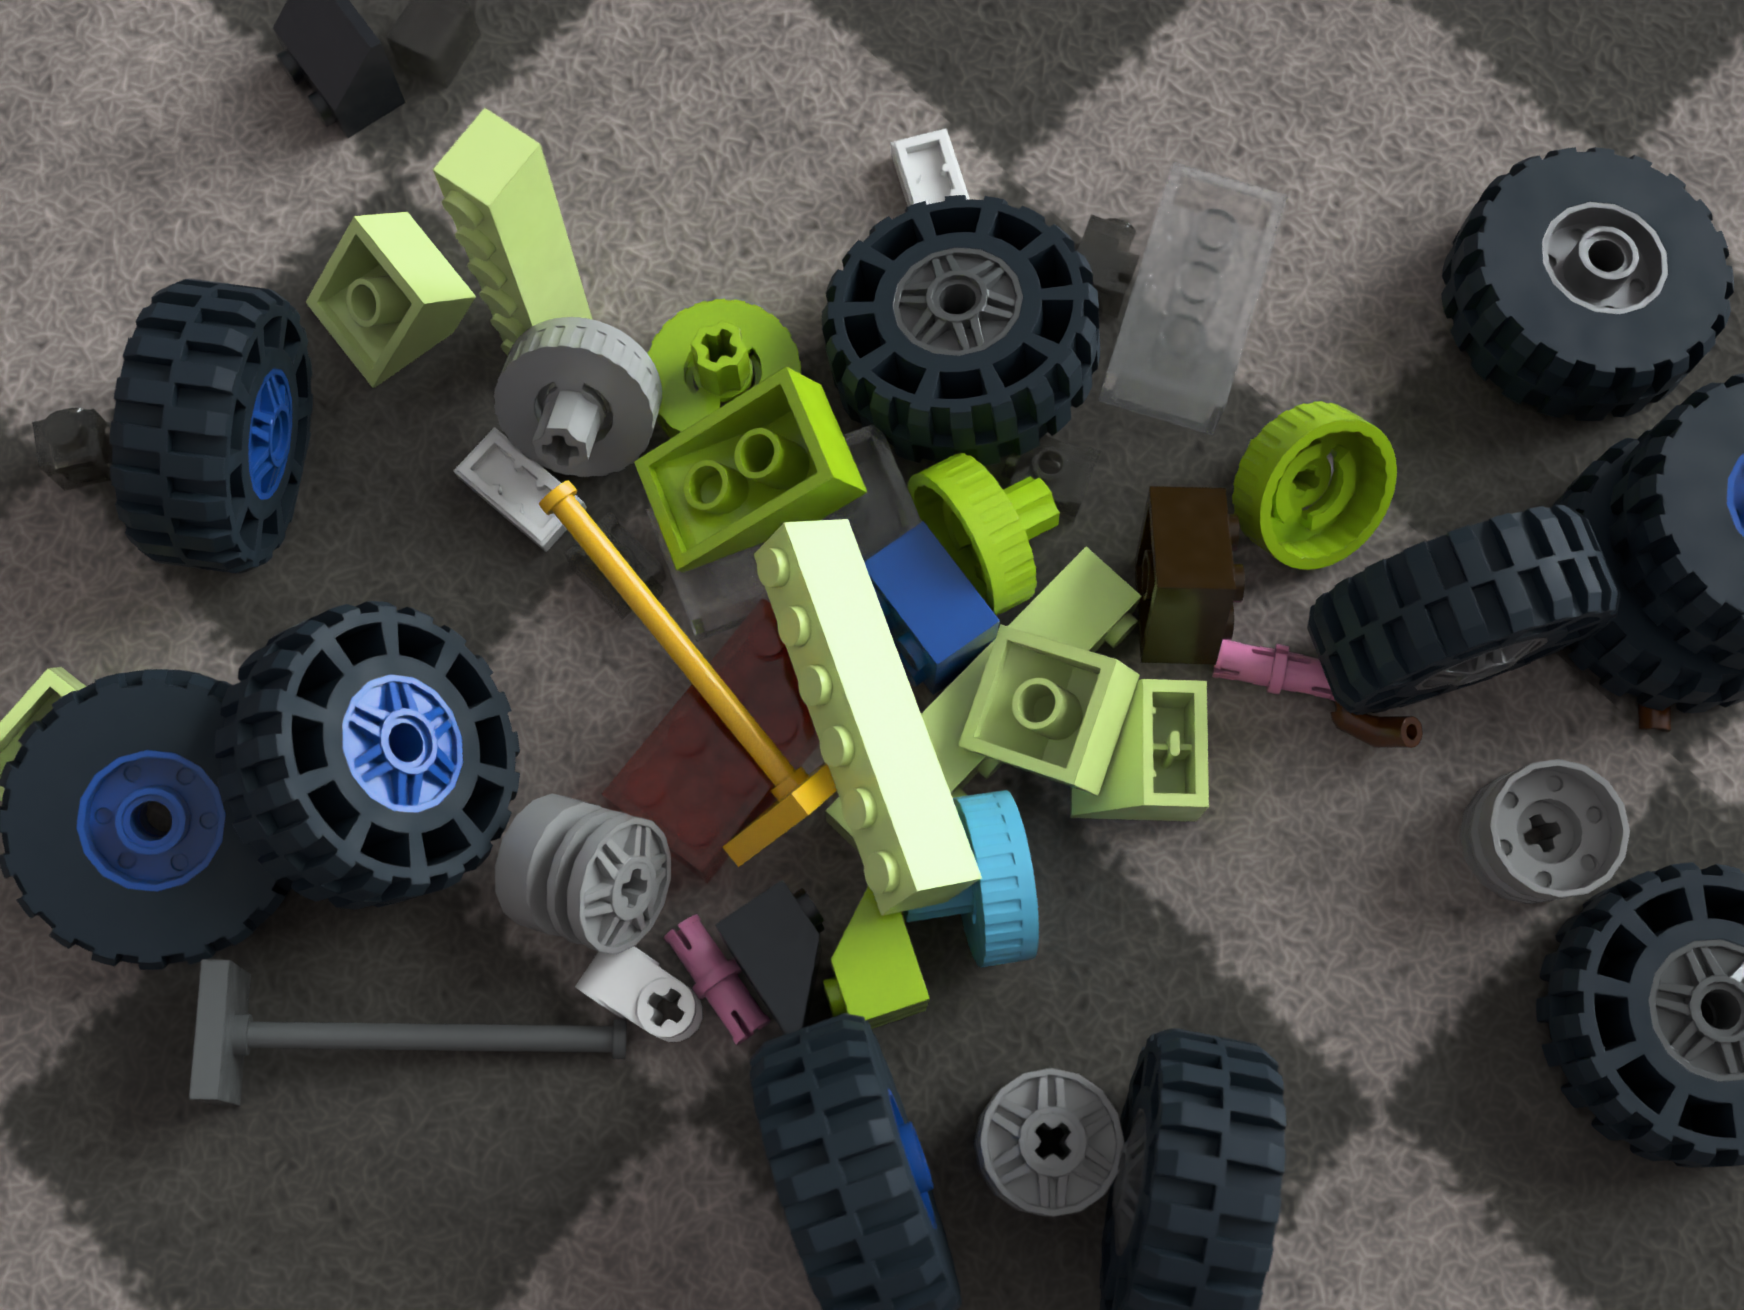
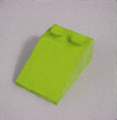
M787 366L634 461L675 568L683 573L766 542L784 522L820 521L867 493V489L822 385Z

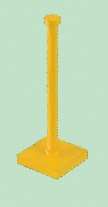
M567 480L550 491L538 505L546 515L552 513L556 515L775 785L771 793L777 801L722 847L735 864L740 867L811 814L837 791L830 769L824 762L810 774L802 766L795 770L574 496L578 490Z

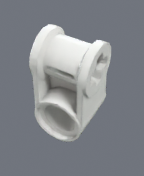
M634 946L618 954L598 952L575 986L578 990L622 1019L626 1017L648 1033L667 1042H681L690 1038L699 1029L703 1019V1006L694 991L658 966L660 963ZM679 994L682 995L677 1004L684 1011L682 1019L678 1023L667 1019L660 1027L659 1024L662 1021L663 1015L656 1009L658 1002L662 998L673 1002Z

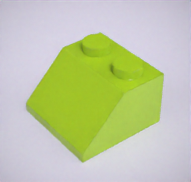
M868 886L831 958L833 977L824 979L823 984L833 1017L844 1013L865 1017V1020H868L871 1029L926 1011L930 998L901 912L881 916L873 891Z

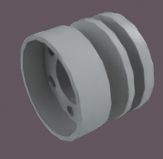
M1555 759L1531 763L1516 771L1500 776L1479 789L1464 810L1459 837L1465 862L1482 885L1503 899L1524 904H1534L1588 894L1609 881L1626 857L1630 828L1624 803L1608 780L1586 765ZM1539 827L1544 839L1539 840L1536 844L1528 845L1524 840L1523 833Z
M552 793L531 801L515 816L502 839L495 864L496 895L502 911L516 924L548 935L563 936L569 942L585 945L587 948L598 952L613 954L621 953L635 946L652 929L664 906L671 880V852L666 836L652 820Z
M1054 1068L1023 1073L996 1092L978 1118L974 1139L979 1172L993 1194L1017 1211L1049 1217L1080 1212L1104 1196L1120 1171L1117 1170L1118 1162L1124 1145L1119 1115L1103 1090L1080 1074ZM1038 1126L1045 1131L1055 1127H1059L1062 1130L1064 1136L1061 1138L1059 1145L1065 1153L1061 1159L1054 1154L1043 1158L1037 1155L1035 1149L1041 1142L1039 1136L1035 1133Z

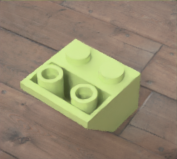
M1138 680L1099 795L1070 787V818L1196 822L1209 808L1207 681Z

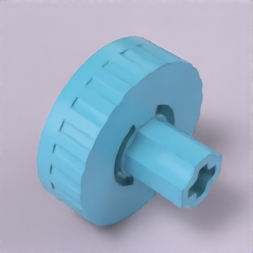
M1007 790L955 797L953 802L982 879L946 903L903 911L906 922L961 914L969 948L976 964L980 968L1034 959L1039 943L1037 894L1029 846L1017 805Z

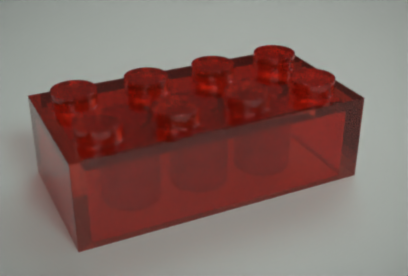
M762 598L709 664L796 770L804 764L820 744L807 704L804 703L800 696L798 679L786 645L779 636L778 622L772 605ZM691 684L602 793V796L612 810L652 820L664 832L671 856L707 884L729 857L722 847L763 813L776 799L771 793L775 785L693 684Z

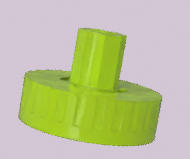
M736 299L702 301L681 310L662 326L660 332L652 340L651 348L647 352L656 366L662 385V402L657 422L669 438L676 436L719 409L721 402L731 401L746 392L751 386L753 371L755 375L753 387L786 366L802 374L799 351L788 329L779 322L778 318L764 311L763 308ZM753 351L754 354L749 357L748 354ZM694 382L699 389L698 391L695 389Z
M1314 401L1313 403H1303L1295 406V408L1286 410L1264 426L1257 437L1251 439L1239 463L1233 483L1232 504L1234 505V514H1237L1239 518L1240 529L1252 542L1289 567L1312 570L1333 565L1359 549L1383 520L1393 498L1396 485L1397 465L1395 453L1387 436L1379 428L1338 404ZM1330 452H1331V454H1332V456H1333V468H1334V471H1333V474H1332V478H1331V464H1330V462H1329L1328 459H1327V455H1328ZM1312 505L1310 508L1302 511V508Z
M965 453L955 454L911 476L907 485V501L913 526L915 527L924 521L994 614L998 616L1029 600L1035 593L1037 573L1033 559L1034 556L1028 540L1054 528L1059 523L1060 512L1055 505L1051 490L1040 477L1034 479L1029 476L1002 490L997 480L988 472L986 467L975 460L974 457L968 456Z

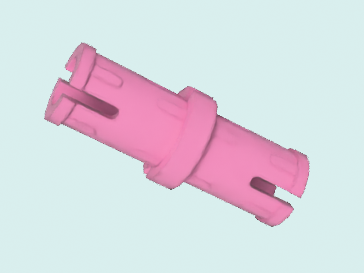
M1222 640L1212 677L1267 687V693L1277 695L1280 694L1281 690L1335 701L1319 658L1289 652V646L1276 644L1275 648L1272 649Z
M696 914L679 923L678 927L680 930L671 929L664 936V940L667 944H670L696 984L692 987V990L699 999L706 997L732 1035V1040L738 1045L752 1036L754 1030L757 1028L759 1030L762 1029L771 1020L762 1012L738 977L742 970L734 959L727 961L701 923L702 920Z

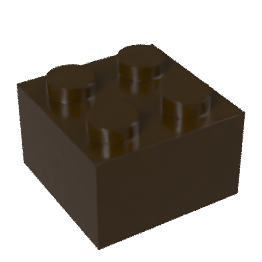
M1149 486L1135 557L1136 591L1142 596L1137 605L1141 663L1216 665L1222 640L1232 639L1234 631L1233 603H1241L1243 600L1245 572L1243 564L1233 563L1232 552L1237 551L1239 543V518L1237 514H1228L1226 488Z

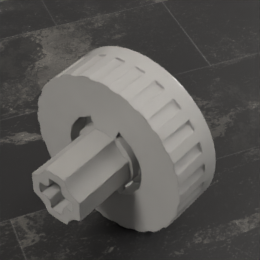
M562 317L534 325L515 341L509 351L495 387L494 408L502 431L506 433L508 440L527 458L534 460L542 467L552 469L553 472L576 475L578 477H599L625 469L626 466L633 464L634 461L639 459L640 454L646 450L661 407L662 385L653 361L646 351L630 336L600 321L580 317ZM554 382L556 386L548 393V388ZM584 383L598 390L609 402V409L607 413L603 399L595 392V390L587 387L586 385H584Z

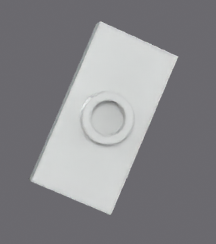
M946 128L891 142L890 153L907 206L923 201L926 202V205L945 201V196L965 195L969 199Z
M495 427L453 471L462 482L545 552L567 530L554 513L546 515L538 505L561 482L537 462L523 455ZM575 495L576 500L586 510L585 503Z

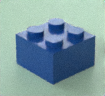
M924 521L864 561L894 644L900 651L899 657L907 679L914 687L924 682L933 695L953 682L995 640L1000 620Z

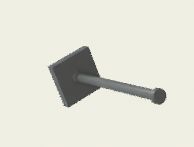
M201 960L189 1099L214 1106H240L244 1056L250 1054L251 1048L613 1052L612 1059H626L627 1020L614 1019V1026L253 1021L252 1015L248 1014L251 974L230 960Z

